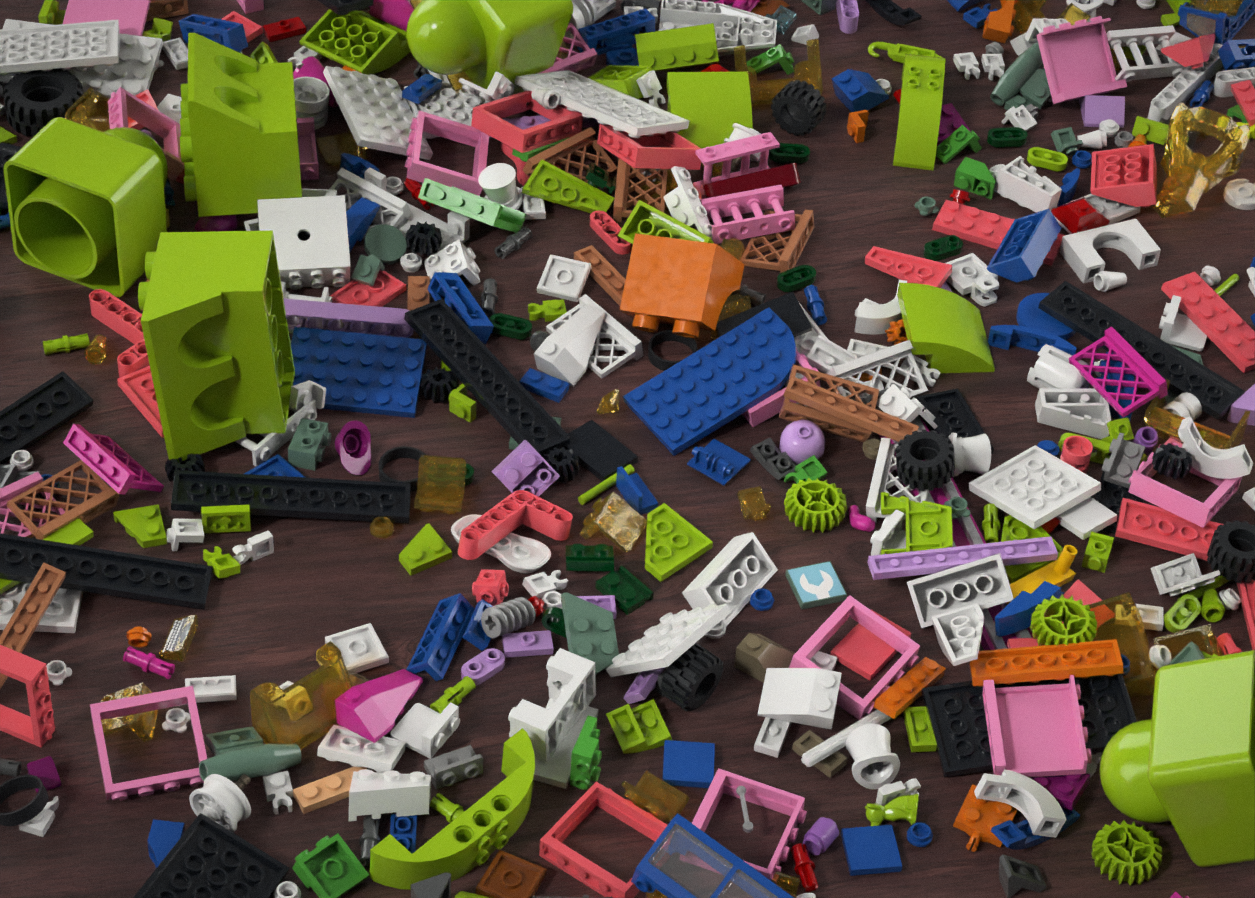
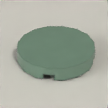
M387 224L376 225L366 233L364 239V249L367 255H375L381 259L382 263H388L387 265L399 262L406 252L405 237L394 226Z

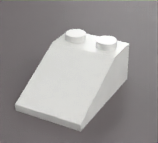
M767 668L757 716L832 730L842 673L819 668Z

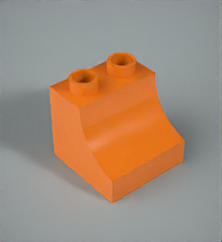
M635 233L620 311L633 318L632 327L635 329L656 333L658 332L659 323L674 325L673 334L688 338H698L700 329L716 330L718 318L725 301L732 292L740 290L745 264L718 244Z

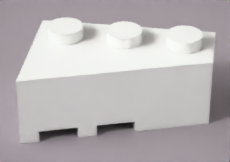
M1021 156L999 169L994 191L1002 197L1009 198L1035 213L1057 207L1062 189L1046 176H1039L1034 166L1029 168L1024 164V158Z
M1039 388L1035 402L1038 423L1099 439L1109 436L1107 422L1111 421L1109 404L1094 388Z
M362 769L358 772L353 771L349 791L348 821H357V816L372 815V819H380L381 814L396 812V817L429 814L431 775H425V773L418 771L410 774H402L393 770L385 771L384 773L373 772L368 769Z

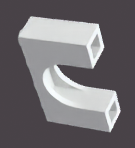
M1132 219L1062 236L1059 252L1084 284L1094 281L1095 274L1104 271L1105 262L1096 251L1099 248H1114L1124 252L1138 270L1157 266L1161 249L1138 220Z

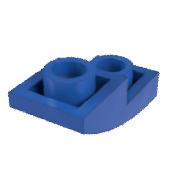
M347 153L341 154L340 169L344 168L364 180L365 171L368 168L379 172V168L362 158Z
M1079 168L1064 176L1062 180L1063 185L1060 187L1062 191L1057 204L1058 207L1069 203L1074 197L1080 175Z
M391 814L390 834L413 854L416 851L417 815L396 817V814Z

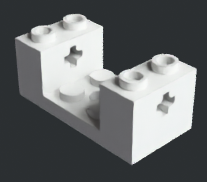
M561 648L555 656L549 658L546 665L548 670L547 686L549 687V698L556 701H552L549 708L546 709L522 699L517 707L511 709L508 716L510 721L509 737L511 738L523 728L528 733L532 742L535 759L546 764L596 696L595 662Z

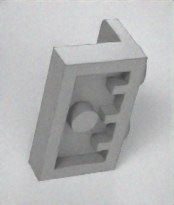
M1119 433L1117 440L1113 439L1109 452H1112L1110 459L1105 458L1101 471L1105 472L1104 481L1130 488L1131 483L1128 480L1132 476L1133 470L1137 471L1145 451V446L1124 440V434Z
M469 745L425 760L424 768L427 774L431 775V781L435 789L482 774L483 757L481 754L476 755L472 746Z

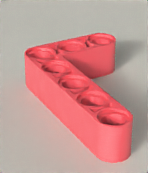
M104 289L93 290L89 294L91 315L135 344L117 358L119 378L149 366L141 325L142 314Z
M514 491L461 531L458 555L466 560L477 559L521 524L554 540H566L569 537L573 515L567 510L528 491Z

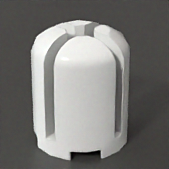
M1047 344L1038 352L1037 355L1040 357L1034 368L1030 367L1027 381L1037 388H1088L1089 382L1080 374L1078 369L1069 363V358L1072 355ZM1078 361L1080 365H1088L1087 362Z

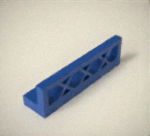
M461 593L439 601L406 669L407 671L415 674L425 670L435 681L443 679L475 609Z

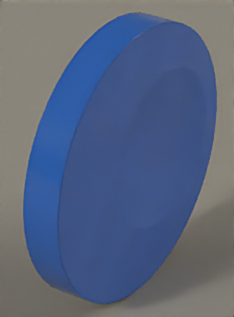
M1050 293L1031 294L1019 303L1016 314L1019 326L1043 330L1064 340L1071 338L1076 333L1070 327L1038 308L1040 301Z

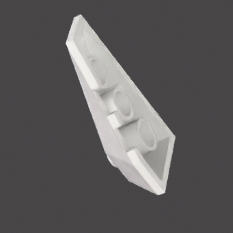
M586 304L543 341L534 353L537 369L570 383L569 386L574 387L587 370L590 354L593 353L596 337L599 336L606 316L605 312Z
M978 603L931 617L942 652L953 666L978 659L984 623V614Z

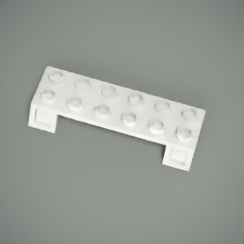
M368 168L365 171V180L386 191V175ZM359 196L351 198L352 205L362 197ZM408 203L412 214L407 220L403 218L396 227L406 238L410 225H416L417 222L424 224L426 221L429 225L435 224L436 228H440L442 244L438 249L440 251L458 239L462 243L469 239L470 218L451 211L448 213V223H445ZM385 215V223L393 221L396 215ZM381 217L374 218L372 223L375 225L382 224Z

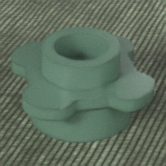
M922 197L914 205L923 216L938 213L939 208L935 206L936 201L931 197Z
M953 497L944 503V505L952 507V519L970 516V510L967 509L968 503L964 498Z

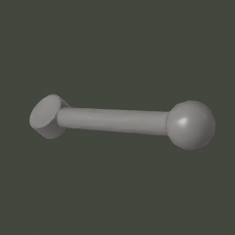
M738 786L736 793L740 796L743 811V831L750 833L753 831V823L749 821L745 800L746 788Z

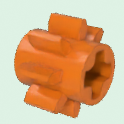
M903 319L897 322H889L890 327L888 330H885L888 337L887 342L893 341L894 345L908 341Z

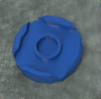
M619 44L611 47L610 51L606 53L607 66H639L637 49L632 48L630 44Z

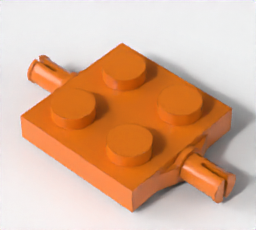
M972 784L953 827L966 832L970 836L966 848L970 850L974 843L972 852L977 850L980 841L991 843L1000 848L1002 842L991 832V829L1006 821H1013L1017 809L1002 802L976 799L974 790L977 786Z

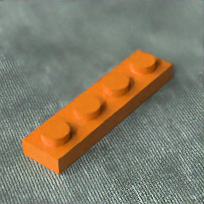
M927 657L923 658L875 700L873 707L895 719L922 695V688L932 687L944 676L946 668Z

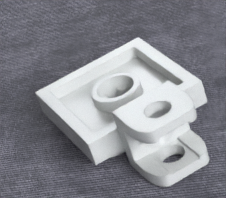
M974 253L945 263L952 265V273L947 281L962 295L971 293V298L984 307L997 302V295L993 290L999 289L998 275L989 272L987 265Z

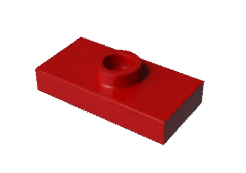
M299 17L280 20L279 22L262 26L263 33L269 42L306 33V26Z

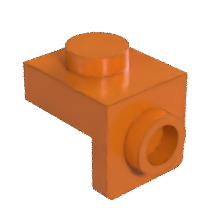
M867 110L849 113L847 130L856 143L864 142L869 116Z

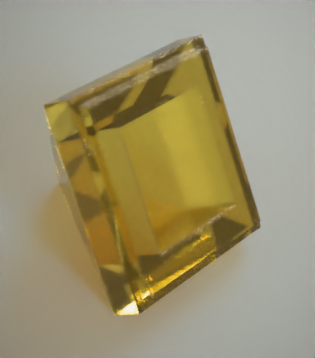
M618 388L602 397L597 408L598 414L619 411L620 390Z

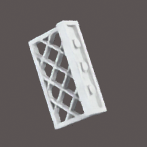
M344 168L339 170L337 173L338 179L329 189L338 190L341 186L347 189V194H343L345 195V200L348 199L349 206H346V212L352 206L351 198L361 196L380 204V211L377 212L375 218L381 217L382 224L394 226L395 228L403 218L407 220L412 214L407 202ZM385 215H396L393 221L385 223ZM376 225L369 226L367 232Z
M586 294L579 298L580 304L546 326V331L552 334L556 328L565 323L586 304H589L606 314L599 336L596 337L597 342L594 344L595 356H590L588 360V367L603 379L630 359L634 358L637 361L643 357L642 341ZM600 338H610L612 344H600ZM599 350H611L610 356H598ZM614 350H624L626 354L614 356ZM597 362H609V365L601 370L597 366Z
M910 340L837 365L826 373L869 387H873L876 378H879L887 383L885 389L894 383L899 389L904 387L913 395L912 397L928 391L912 355L911 349L913 346ZM907 358L910 365L908 371L897 367L900 359ZM884 365L892 369L889 378L879 374L881 366ZM895 371L906 376L903 385L892 380ZM865 372L873 376L870 385L859 380L862 373ZM909 378L917 381L920 389L914 391L906 387ZM842 386L837 388L840 395L844 397L851 395V392L843 389Z
M881 438L866 503V514L874 522H877V517L886 518L892 515L881 514V492L889 493L887 489L894 485L897 486L899 491L892 495L890 494L892 497L899 498L905 495L909 497L910 501H920V503L927 501L929 489H924L922 493L914 497L910 493L913 489L909 485L904 487L900 483L902 480L898 476L894 477L891 474L893 470L897 469L896 457L894 455L898 444H891V438Z

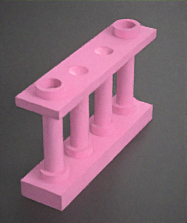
M771 132L696 150L695 154L704 165L703 180L693 182L694 188L699 193V199L706 198L703 188L705 184L770 169L767 165L769 150L779 148L780 146ZM760 152L759 166L749 169L750 154ZM742 157L741 170L730 173L732 159ZM723 161L722 175L712 178L713 164Z
M782 185L700 199L702 206L707 211L708 220H713L714 225H712V241L714 244L795 230L794 210L784 212L782 208L784 206V190ZM773 208L775 211L774 214L763 215L761 210ZM750 212L754 213L755 217L743 219L741 215ZM733 216L735 220L723 223L721 218Z

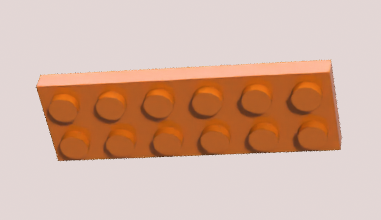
M1117 639L1079 642L1077 644L1069 643L1068 645L1059 644L979 651L978 659L969 661L973 686L983 687V680H994V684L1011 685L1017 682L1036 683L1041 680H1064L1070 678V675H1074V678H1089L1091 676H1114L1124 673Z

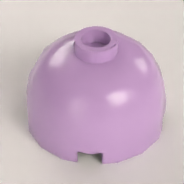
M797 420L787 425L783 430L779 448L781 453L786 452L793 463L798 465L813 455L817 459L822 457L825 437L817 424L809 420Z

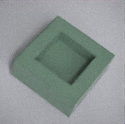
M1017 94L1005 102L1004 109L1008 111L1013 106L1015 108L1021 105L1026 107L1033 103Z

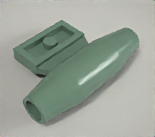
M1038 42L1020 54L1001 76L990 95L991 100L995 104L1002 106L1019 92H1021L1026 100L1033 103L1039 109L1050 99L1051 93L1045 69L1039 68L1043 61Z
M253 726L206 734L205 744L215 756L199 763V773L203 781L211 774L224 776L230 781H238L243 774L248 775L249 778L274 774L300 764L302 755L297 744H263V739Z

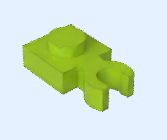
M564 299L542 301V305L536 303L528 304L529 320L536 321L540 318H545V322L555 321L567 312Z
M215 546L214 553L203 549V560L207 562V566H213L212 572L218 578H227L240 573L241 565L229 553L222 555L220 547Z

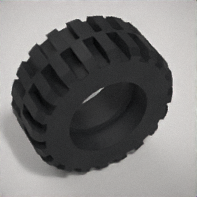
M61 68L50 71L33 70L29 73L16 74L10 79L4 89L7 121L18 133L21 132L24 136L34 137L47 123L56 117H62L80 124L85 116L83 86L79 79L67 70L63 71Z

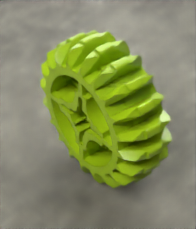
M808 477L806 482L799 480L797 484H792L784 499L785 512L789 522H794L796 527L802 526L804 531L812 529L813 533L815 530H820L823 533L825 528L831 531L834 526L838 527L847 511L845 494H842V488H836L835 483L828 484L827 479L819 481L818 477L816 480H811Z
M1063 594L1057 599L1052 595L1050 601L1044 599L1041 604H1037L1031 616L1030 628L1033 631V639H1037L1038 646L1077 644L1079 642L1093 641L1097 632V620L1095 619L1094 612L1090 611L1089 605H1083L1082 599L1074 601L1073 596L1066 599Z
M1125 820L1120 825L1115 821L1110 826L1105 824L1102 830L1098 831L1092 843V859L1095 860V867L1100 868L1101 874H1109V881L1113 878L1118 879L1119 885L1123 881H1127L1129 886L1134 881L1139 885L1144 880L1149 881L1152 875L1158 872L1162 862V847L1159 846V838H1153V831L1146 832L1144 825L1137 827L1135 821L1131 825L1127 824Z

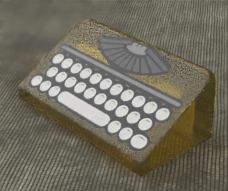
M197 615L174 619L159 654L160 658L184 661L198 627Z

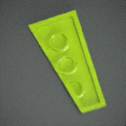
M541 159L521 192L522 194L588 213L598 210L607 213L615 199Z

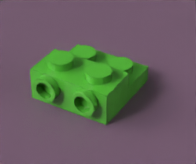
M587 716L571 755L570 785L582 790H588L593 781H598L601 767L598 765L601 760L602 751L599 750L600 729H597L596 717Z
M338 833L331 838L328 835L316 843L317 848L311 852L307 849L295 857L296 862L292 867L306 888L309 889L311 887L319 898H340L369 877L368 872Z

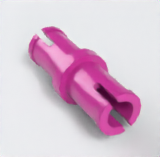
M131 646L127 648L123 656L124 662L141 667L142 671L146 673L153 672L166 679H170L171 675L169 673L173 675L175 670V664L158 659L153 653L146 654Z

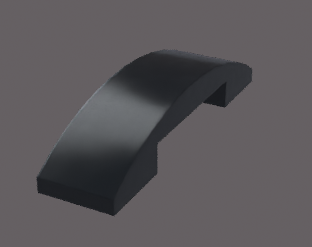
M866 0L882 18L896 25H906L920 20L922 17L912 8L902 9L891 0Z

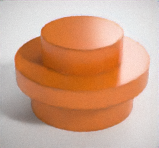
M134 627L127 631L126 637L129 645L142 648L146 647L148 642L151 641L152 634L144 627Z

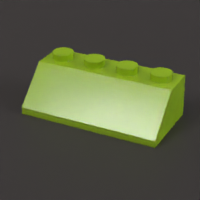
M714 23L635 34L639 66H651L652 71L659 72L714 64L715 62L719 63Z
M641 200L637 202L618 234L619 238L632 245L635 233L714 243L705 234Z

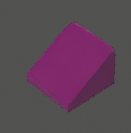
M51 756L27 764L28 775L40 778L46 791L62 786Z

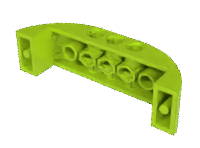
M905 53L893 166L934 170L943 98L945 58Z
M522 728L504 742L501 772L507 778L413 854L391 834L370 849V878L384 886L411 890V884L445 872L451 874V882L467 874L477 865H483L488 860L490 854L496 849H502L507 844L509 838L516 833L524 822L530 808L535 773V754L528 733Z

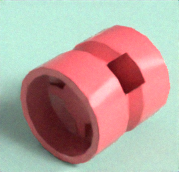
M1082 436L1066 438L1063 443L1060 460L1087 474L1093 449L1092 443Z

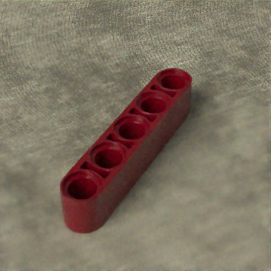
M796 163L708 183L703 185L706 198L776 185H782L783 188L800 184L801 180Z

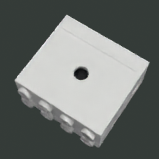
M345 195L257 200L259 231L273 230L281 282L286 283V288L297 290L302 287L322 288L331 285L343 287L350 282V254Z

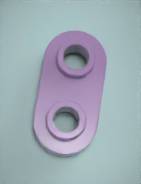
M494 648L481 652L463 664L461 678L463 679L465 676H468L474 681L475 685L482 684L503 670L505 666L503 652Z

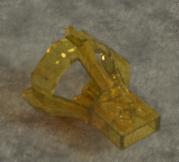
M1183 102L1177 104L1164 143L1165 154L1160 162L1167 178L1160 193L1157 195L1156 205L1153 206V209L1161 218L1194 211L1202 194L1209 192L1211 188L1224 178L1232 176L1239 171L1249 143V138L1247 137L1250 131L1249 126H1238L1232 117L1201 106L1189 109ZM1188 131H1199L1209 134L1221 141L1222 144L1208 157L1200 153H1193L1187 146ZM1232 155V161L1225 162Z

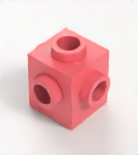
M481 569L477 580L472 584V594L476 596L477 603L484 599L494 606L501 604L504 598L508 596L509 586L506 582L505 570Z

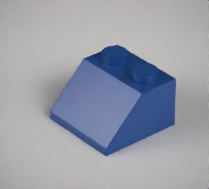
M847 69L831 78L835 95L850 112L868 111L889 99V95L869 73Z

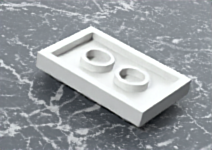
M333 725L318 746L317 756L323 757L328 761L345 762L354 767H366L374 769L376 772L384 773L394 769L405 751L406 741L383 736L374 743L345 727Z

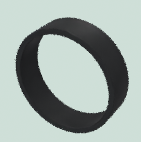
M664 330L656 333L649 341V361L656 368L662 371L667 370L680 361L662 359L653 352L652 348L661 342L676 341L687 345L695 353L697 351V344L694 338L673 334V330Z
M401 446L386 451L379 460V479L381 482L410 483V492L418 490L428 481L429 459L424 452L413 447ZM398 458L417 460L426 468L421 476L407 481L393 479L387 476L382 469L388 462Z
M20 775L0 785V805L15 792L27 788L39 789L36 797L26 806L13 812L0 813V825L16 826L23 824L37 816L44 809L48 802V792L40 778L34 775Z

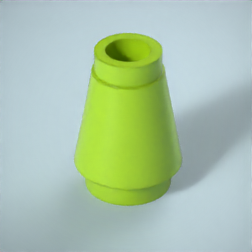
M1207 589L1203 592L1201 615L1209 622H1217L1222 619L1225 608L1217 591Z

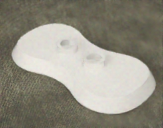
M467 515L458 519L452 525L451 532L458 543L461 531L482 515ZM512 532L485 552L499 559L511 570L520 573L537 571L551 557L550 549L542 542L519 536Z

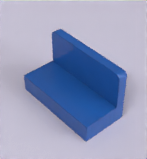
M622 466L617 467L616 487L635 514L640 516L657 508V500L637 473L628 475Z

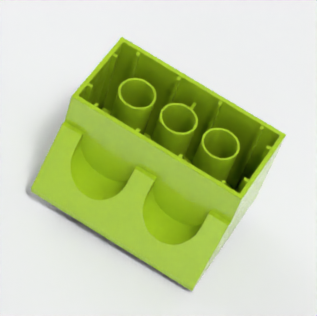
M188 33V83L181 84L182 101H180V151L185 169L184 190L186 202L197 201L199 217L258 213L257 200L301 198L302 187L292 62L257 64L253 58L197 33Z
M273 230L160 232L156 252H146L145 273L147 280L150 281L139 283L138 303L140 310H143L141 325L169 460L182 457V461H184L189 454L208 452L246 437V434L286 433L295 368Z

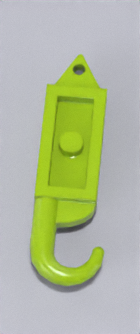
M873 42L868 47V53L871 56L879 57V54L873 51L874 49L886 50L888 56L893 61L900 63L904 62L905 53L942 58L935 53V50L899 43L896 45L886 42Z

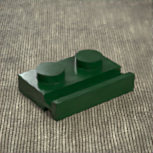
M591 162L587 168L585 179L588 180V184L595 188L601 187L604 189V187H607L609 193L612 194L616 187L617 177H610L609 172Z
M582 544L566 545V571H614L613 546L598 544L596 546H584Z
M622 565L619 566L617 571H611L597 580L595 588L603 595H615L616 606L626 615L643 606L648 599H653L654 592Z

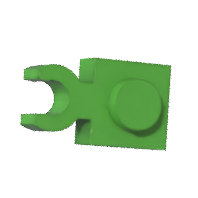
M813 455L796 465V473H788L785 476L784 482L787 483L790 480H794L797 484L799 480L806 482L808 477L811 480H816L817 477L821 480L827 476L828 472Z

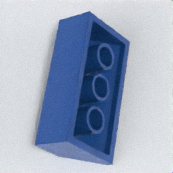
M1050 209L1015 219L987 266V270L1016 283L1023 280H1032L1037 275L1038 269L1043 264V260L1050 252L1051 246L1062 229Z

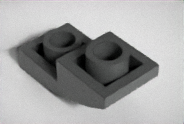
M771 438L751 447L750 451L753 456L776 479L781 480L788 473L796 472V465L786 452L781 453Z

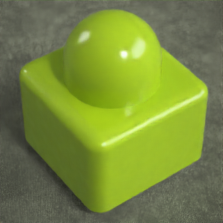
M423 0L415 7L408 20L406 30L407 43L417 62L431 72L442 75L465 72L474 84L484 89L488 88L495 72H499L516 86V76L538 74L553 66L573 14V4L571 0Z
M56 117L47 123L4 164L13 249L16 256L22 262L94 290L104 289L115 297H121L145 272L146 252H156L160 232H167L164 188L168 177V166L163 150L151 136L138 129L118 127L102 132L62 117Z
M1255 650L1160 667L1155 675L1152 719L1134 722L1119 730L1107 743L1101 757V784L1112 805L1122 814L1137 821L1146 823L1171 821L1189 857L1199 867L1255 860Z

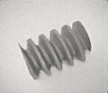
M517 597L485 609L481 618L482 628L488 637L497 638L506 633L532 625L535 621L536 612L529 600Z

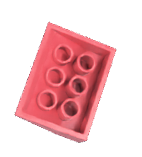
M1154 144L1092 152L1091 194L1134 207L1156 205L1157 164Z

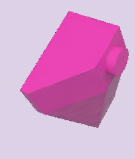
M402 669L351 687L335 699L337 724L374 743L393 729L398 715H402L405 704L413 698L423 683V678Z

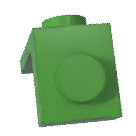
M781 44L746 62L751 76L778 62L787 75L794 72L792 65L794 59L790 52L786 53Z
M962 124L937 146L936 157L946 164L966 146L977 153L982 149L978 143L980 138L973 130L969 131Z

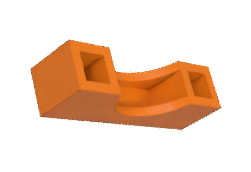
M1000 0L1002 8L989 12L984 22L982 38L1005 43L1008 36H1012L1014 26L1011 23L1016 15V10L1013 8L1017 0Z

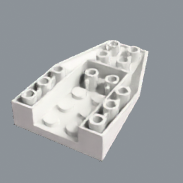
M662 0L659 31L714 23L718 56L775 47L777 20L711 1Z

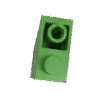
M965 157L956 170L954 186L989 199L993 198L996 181L985 163Z

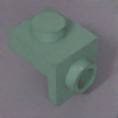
M1072 127L1054 130L1051 133L1057 152L1067 154V156L1074 155L1083 145L1082 140H1076Z
M371 254L368 256L360 255L351 277L352 280L373 287L379 270L384 271L385 268L380 261L381 259Z

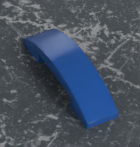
M1018 325L991 326L988 338L989 346L1009 350L1010 345L1039 352L1047 344L1073 356L1077 349L1068 341L1054 334Z
M1062 808L1066 822L1059 833L1076 822L1080 814L1074 809ZM1027 819L1016 824L1009 820L991 829V832L1007 848L1012 850L1033 847L1052 838L1033 835Z

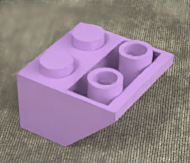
M526 440L491 471L511 493L517 490H525L538 497L560 477Z

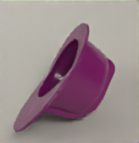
M357 420L349 421L336 436L335 449L340 455V460L345 470L356 476L363 475L371 466L370 432L362 422Z

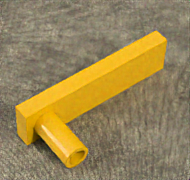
M1065 545L1057 560L1010 584L1013 597L1015 598L1022 591L1031 594L1044 581L1058 587L1072 581L1076 573L1070 569V566L1078 553L1077 549L1072 545Z

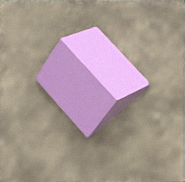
M1085 95L1080 98L1079 104L1084 127H1099L1102 121L1111 119L1119 125V128H1124L1125 96Z

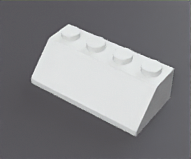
M754 533L743 534L734 537L689 584L682 594L692 609L699 606L706 608L713 603L716 605L727 603L731 610V613L723 619L727 626L750 601L754 591L762 588L778 569Z
M1000 553L907 582L921 628L933 625L931 618L933 616L976 603L983 610L1014 599Z

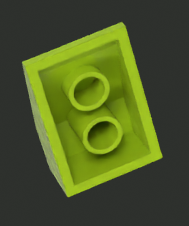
M608 65L587 78L640 99L644 97L636 80L647 72L652 71L651 66Z

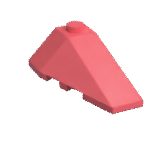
M1212 33L1196 37L1173 46L1161 48V53L1184 67L1191 66L1192 69L1203 67V62L1209 60L1216 34Z

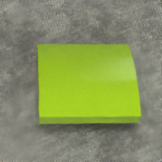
M329 9L299 41L301 45L366 75L375 74L390 68L410 52L406 31L381 21L362 10H354L347 15H337Z
M667 72V112L690 121L688 129L676 132L680 136L702 149L723 144L724 139H729L734 128L732 125L734 123L753 129L748 72Z
M899 283L897 297L907 340H910L913 346L911 349L912 355H925L928 368L937 369L941 373L995 371L980 310L965 298L942 288L917 283Z

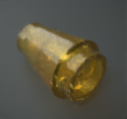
M96 335L85 349L84 354L89 363L98 365L106 360L107 339L105 336Z

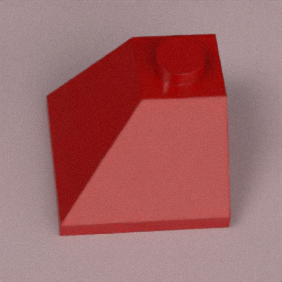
M1085 197L1051 209L1052 214L1072 234L1106 226L1110 222Z

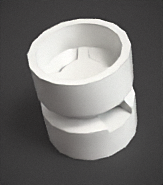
M1181 393L1160 410L1162 424L1168 430L1178 432L1183 419L1192 417L1194 421L1201 415L1202 406L1200 401L1191 393Z

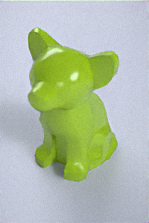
M919 795L898 796L884 806L876 803H867L865 806L866 817L871 822V826H880L884 820L892 822L907 820L913 825L916 823Z

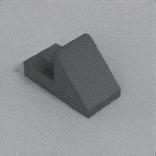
M1004 854L999 857V880L1007 898L1013 896L1022 887L1038 893L1047 887L1038 866Z

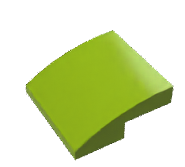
M654 699L632 709L627 704L606 713L624 754L654 749L663 746L665 740H672Z

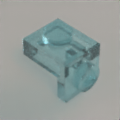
M780 5L772 16L766 14L765 17L777 20L776 31L784 34L795 21L797 15L795 12Z

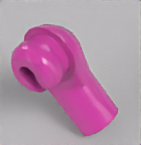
M852 505L848 508L850 524L854 529L867 532L874 530L875 522L870 517L861 515L858 506Z

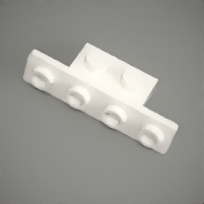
M672 167L671 171L678 187L663 197L671 216L691 228L696 226L699 232L712 239V225L707 218L706 209L700 202L699 193L692 184L689 171L685 167Z

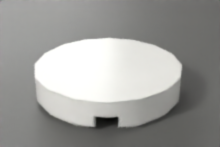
M1247 179L1229 181L1223 193L1225 201L1237 209L1254 210L1255 182L1254 184L1249 183Z

